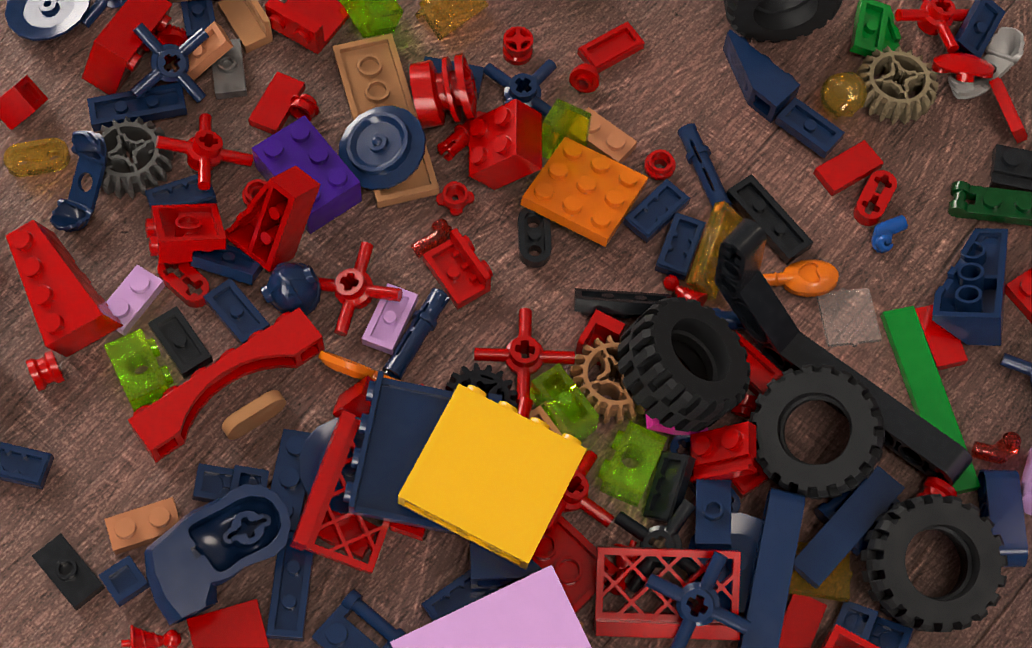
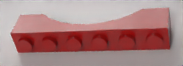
M300 307L292 312H285L276 319L273 325L265 330L254 332L250 335L247 342L238 348H231L225 351L219 360L209 367H202L196 370L191 375V378L180 386L176 385L167 389L162 397L151 405H144L134 412L133 417L128 419V422L134 434L155 463H157L185 444L189 430L199 412L224 387L243 376L262 370L300 367L318 355L321 350H325L323 336Z

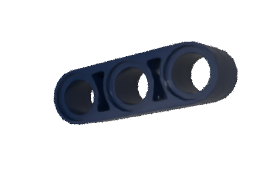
M982 469L978 473L981 487L977 490L980 517L988 516L995 524L990 529L993 535L1001 534L1005 545L999 546L1000 555H1007L1008 566L1002 567L1023 568L1028 560V543L1019 474L1016 470Z

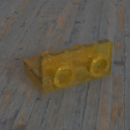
M422 0L418 3L421 9L414 15L417 19L423 16L437 38L441 40L489 5L486 0Z

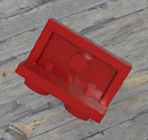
M455 228L450 231V239L423 254V261L458 310L491 291V277H493V273L485 260L480 261L474 253L475 248L467 235L462 236L458 229Z

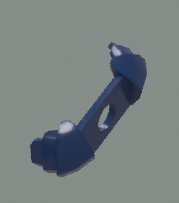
M74 131L72 133L71 141L73 146L71 150L79 156L68 199H59L57 201L58 207L52 211L50 222L58 230H64L65 232L80 231L89 223L94 214L108 161L106 144L100 133H94L93 131ZM89 173L93 183L91 189L85 192L82 189L81 180L85 174Z

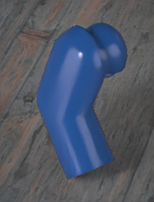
M903 215L875 225L871 239L874 250L879 253H885L892 249L894 244L892 243L893 234L908 228L907 221Z

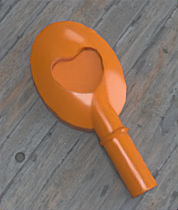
M808 259L790 264L783 272L763 274L770 286H783L785 290L797 296L816 297L827 294L836 287L839 273L828 262Z
M323 350L320 351L318 358L330 369L360 380L367 375L374 381L377 380L378 371ZM384 374V378L398 380L396 378Z

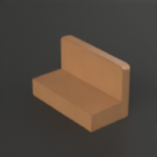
M222 0L217 2L219 11L237 39L240 38L241 46L246 54L273 42L270 20L257 0Z

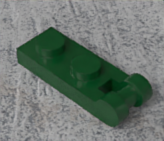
M955 181L952 183L950 193L953 196V200L949 202V215L957 218L1032 226V192L973 186L965 181ZM966 200H975V205L968 204Z

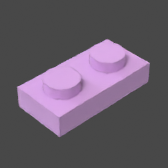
M139 265L133 268L106 301L112 314L123 324L116 331L126 336L165 287L162 279Z
M388 283L387 286H386V287L400 288V287L391 285V284H389V283ZM402 289L403 294L400 302L380 299L361 338L362 344L392 355L418 302V294Z

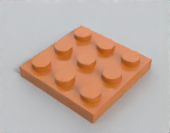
M564 137L522 196L520 205L606 247L645 188L649 177L568 137Z

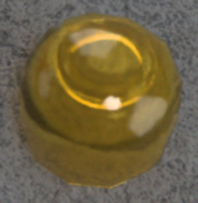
M839 72L829 76L822 84L820 90L822 107L834 120L841 116L853 117L854 113L864 106L868 95L866 83L859 75L853 72Z

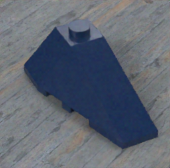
M975 228L960 252V259L955 267L951 266L943 286H939L935 292L932 321L967 345L1001 346L1008 229Z

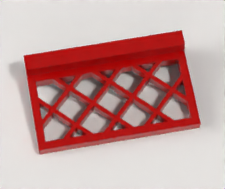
M343 410L336 422L290 547L300 551L307 550L372 574L390 522L382 520L381 526L368 531L362 516L355 515L363 534L346 541L338 522L352 517L354 514L347 513L335 519L329 505L333 497L345 493L347 483L342 475V469L345 465L352 462V457L347 459L350 448L352 453H354L356 447L354 438L357 430H359L361 421L355 418L356 415ZM339 480L342 489L335 491L336 485ZM327 513L330 521L322 524ZM333 526L340 544L330 549L315 544L319 531ZM378 532L376 540L373 542L371 535ZM365 538L371 550L368 562L364 563L354 559L348 545ZM343 548L346 555L340 554L335 551Z
M597 546L595 615L593 617L595 636L675 637L683 619L671 605V602L674 601L669 597L666 599L661 593L653 590L663 601L653 612H643L635 603L649 589L646 587L648 579L636 567L646 556H656L664 565L656 574L657 576L662 577L666 572L670 571L682 584L680 586L682 588L694 582L706 571L715 551L725 555L728 559H732L731 573L721 583L717 580L716 584L718 586L714 589L717 593L722 590L730 598V612L739 615L741 552L738 550ZM605 555H620L629 566L613 579L604 570ZM627 556L638 557L633 562H631ZM662 557L674 558L669 563H667ZM682 557L692 558L700 566L686 581L672 569ZM698 558L710 559L707 560L704 564H702ZM634 570L646 584L630 598L618 583L630 571ZM604 576H605V577L609 580V582H610L605 588H604ZM730 582L731 594L725 588V586H727ZM615 587L627 602L617 611H603V597ZM697 595L696 600L699 603L692 610L695 612H699L701 608L707 610L708 607L703 604L704 599L701 600ZM632 605L638 612L626 610ZM668 606L673 613L662 611ZM713 620L707 625L696 626L690 639L740 640V632Z

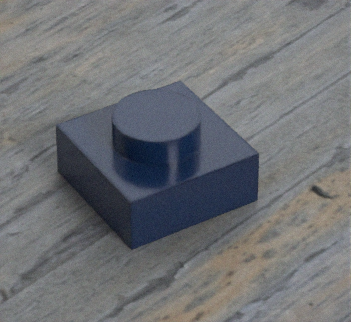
M130 555L98 575L119 607L150 587Z

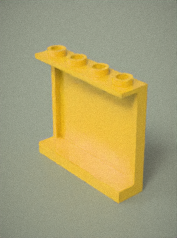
M458 384L398 494V504L526 570L587 449L581 446L582 442L576 437L563 433L561 436L549 430L550 426L543 420L536 417L528 419L518 414V409L504 401L496 403L486 398L487 394L480 388L473 385L465 387Z

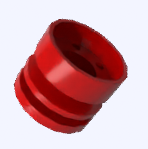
M463 53L456 54L454 57L455 70L448 56L442 58V72L440 73L437 72L432 60L410 64L411 91L422 128L426 129L444 125L446 118L445 110L450 111L456 123L462 120L461 107H463L468 120L477 117L476 105L478 95L473 72Z

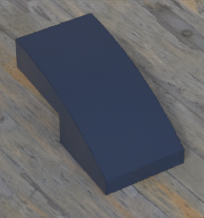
M199 463L192 500L210 503L243 484H261L267 488L269 471L235 465L233 469Z
M844 600L835 625L837 624L880 648H908L913 636L912 628L881 618L878 611Z

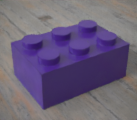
M305 115L252 147L255 167L266 181L297 166L321 184L305 227L309 234L362 201L360 181Z

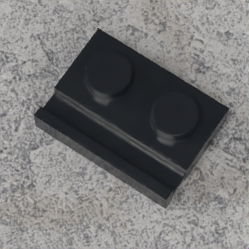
M996 144L992 154L991 182L989 187L1032 192V151Z

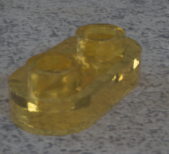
M46 138L10 146L4 153L3 161L10 174L16 177H26L62 170L69 164L71 155L63 140L59 138ZM53 156H59L56 159L50 160ZM22 161H27L26 164L18 165Z

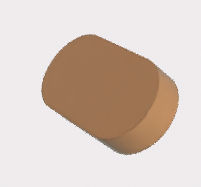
M278 390L266 392L228 416L222 424V430L230 440L240 438L281 412L286 405V400Z

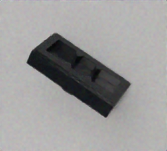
M662 451L643 517L663 523L670 521L685 498L695 465V458L689 455Z
M61 533L32 555L34 560L76 611L105 589L102 582Z

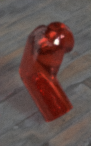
M436 220L431 226L433 232L411 244L418 258L423 257L424 253L450 239L452 226L448 225L447 220Z
M1007 432L1003 435V439L994 445L975 441L972 446L971 457L1003 464L1018 454L1022 439L1015 432Z

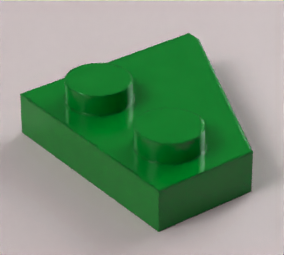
M860 0L857 4L849 51L865 57L867 55L871 56L876 49L883 52V49L887 46L892 51H895L900 46L901 35L899 29L894 24L891 6L875 0Z

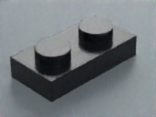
M177 306L148 323L151 331L184 379L192 375L199 368L213 362L212 356Z

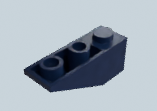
M730 29L727 32L723 46L726 58L747 104L772 123L781 111L797 96L800 84L791 74L784 72L776 66L767 55L761 54L744 37L738 36Z

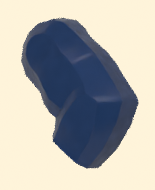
M243 484L229 491L221 498L191 511L147 547L144 552L146 576L154 601L169 626L180 623L218 603L217 586L223 585L234 578L244 567L276 556L287 544L291 521L288 508L277 493L261 484Z

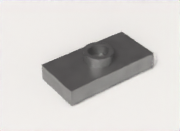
M240 38L231 39L230 41L234 47L212 65L217 100L248 96Z

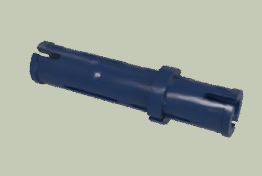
M694 123L684 125L677 133L686 149V159L689 164L693 165L713 212H724L732 206V203L710 159L711 151L708 146L704 145ZM707 173H708V175H709V178H710V180H711V182H712V184H713L715 190H713V188H712V185H711V183H710V181H709V179H708V177H707Z
M432 288L424 304L419 310L414 312L411 325L401 338L390 359L382 368L386 375L398 380L402 379L430 331L435 330L438 324L437 319L450 300V297L444 291Z

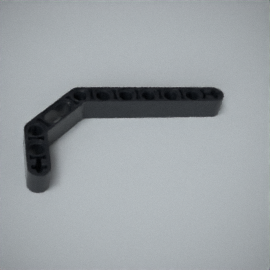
M743 219L720 244L714 281L761 353L782 372L791 368L793 371L800 370L802 365L813 364L814 367H822L825 364L833 366L834 369L841 372L845 370L851 373L856 380L862 381L869 389L880 408L885 430V442L883 444L928 477L940 478L953 486L972 463L970 453L963 446L799 331L760 271L767 235L756 222L751 219ZM824 401V402L827 403L829 406H831V407L834 408L836 411H838L839 413H841L843 416L846 417V415L843 413V411H842L840 408H838L836 405H834V404H832V403H830V402Z

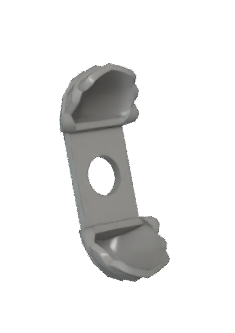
M1012 27L999 28L998 33L993 34L985 49L986 55L982 58L995 67L996 72L993 74V78L975 76L974 82H961L955 79L956 74L949 75L948 83L953 95L957 99L964 100L986 93L991 88L989 81L997 77L1001 78L1021 59L1025 45L1023 33Z

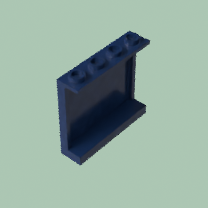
M378 371L376 381H369L366 401L371 402L369 414H362L358 434L364 435L362 448L355 447L351 468L357 469L354 482L347 481L343 502L349 503L350 514L458 535L398 504V494L454 392L384 378V371ZM489 393L488 399L499 403V401H502V395Z

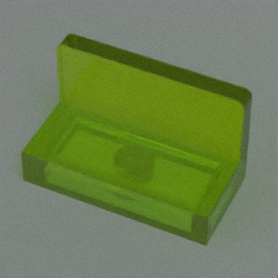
M557 98L543 121L542 157L549 159L564 137H568L587 147L591 113Z

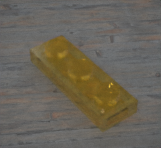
M725 201L714 204L687 280V284L695 291L707 293V300L716 299L719 290L714 278L720 244L743 220Z

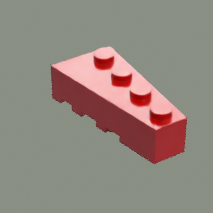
M31 220L5 235L45 347L65 357H69L123 326L120 320L112 314L102 296L98 295L92 287L91 281L85 273L81 272L75 264V260L54 232L35 220Z

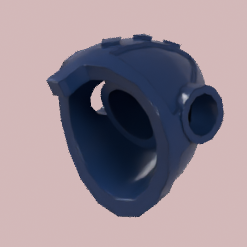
M282 262L276 265L267 285L261 287V292L266 302L271 303L281 313L292 312L300 307L307 316L315 310L320 301L321 286L319 278L310 265Z

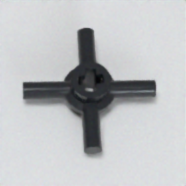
M684 499L666 526L657 525L647 529L622 511L617 515L614 523L640 540V547L657 548L654 545L656 539L663 541L665 538V546L667 548L682 549V541L678 533L696 506ZM646 556L638 569L648 579L656 567L663 568L664 565L656 556ZM674 557L662 558L669 563ZM682 557L675 564L691 576L700 568L694 560L688 557ZM635 572L627 584V588L636 594L644 586L645 582ZM703 572L696 580L701 582V579L705 572Z

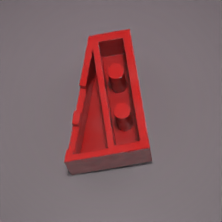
M127 0L94 40L82 79L108 95L118 93L130 74L140 64L145 52H150L149 48L133 30L140 23H143L157 38L158 31L165 30L172 21V18L168 15L173 4L167 0Z
M297 166L270 178L250 201L251 204L244 211L240 212L236 217L237 220L231 227L225 230L226 238L268 272L274 270L279 263L290 261L295 257L321 184Z

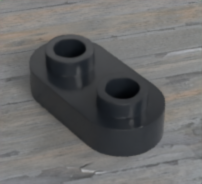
M525 207L520 211L517 223L519 258L526 266L539 268L546 265L551 256L550 219ZM536 223L538 227L532 228L528 224ZM537 251L540 255L532 256L530 252Z

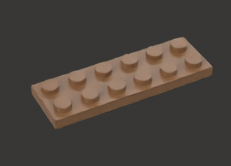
M392 33L332 46L352 121L360 114L374 107L391 105L408 110L418 119ZM426 144L425 154L419 167L410 177L389 189L372 190L377 208L439 194V185Z

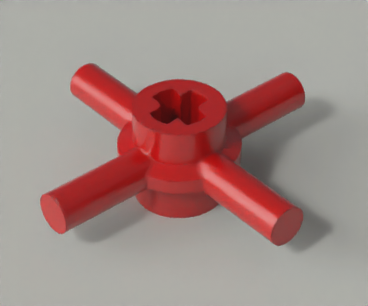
M922 0L923 3L919 9L896 10V21H917L918 27L924 33L933 36L939 34L948 53H954L959 49V45L949 27L953 21H964L970 9H956L951 0Z
M207 113L199 116V131L188 141L160 135L157 136L156 148L187 154L188 165L195 171H198V188L200 190L210 189L211 171L222 161L251 167L253 162V154L223 149V140L217 133L212 131V116Z
M361 243L354 268L343 270L336 279L318 277L321 291L334 292L336 298L342 304L334 333L337 335L347 336L354 310L366 307L372 298L400 302L402 299V289L374 285L372 279L366 273L374 248L371 243Z
M522 308L519 310L518 337L512 340L506 349L475 347L474 361L505 362L507 367L517 375L518 394L516 403L519 404L522 397L530 398L531 374L537 372L543 364L574 365L575 351L543 350L541 344L532 337V310ZM521 354H527V358H521Z
M587 450L544 534H549L562 513L573 512L579 509L606 528L612 522L614 516L588 498L589 483L586 476L598 458L593 451Z

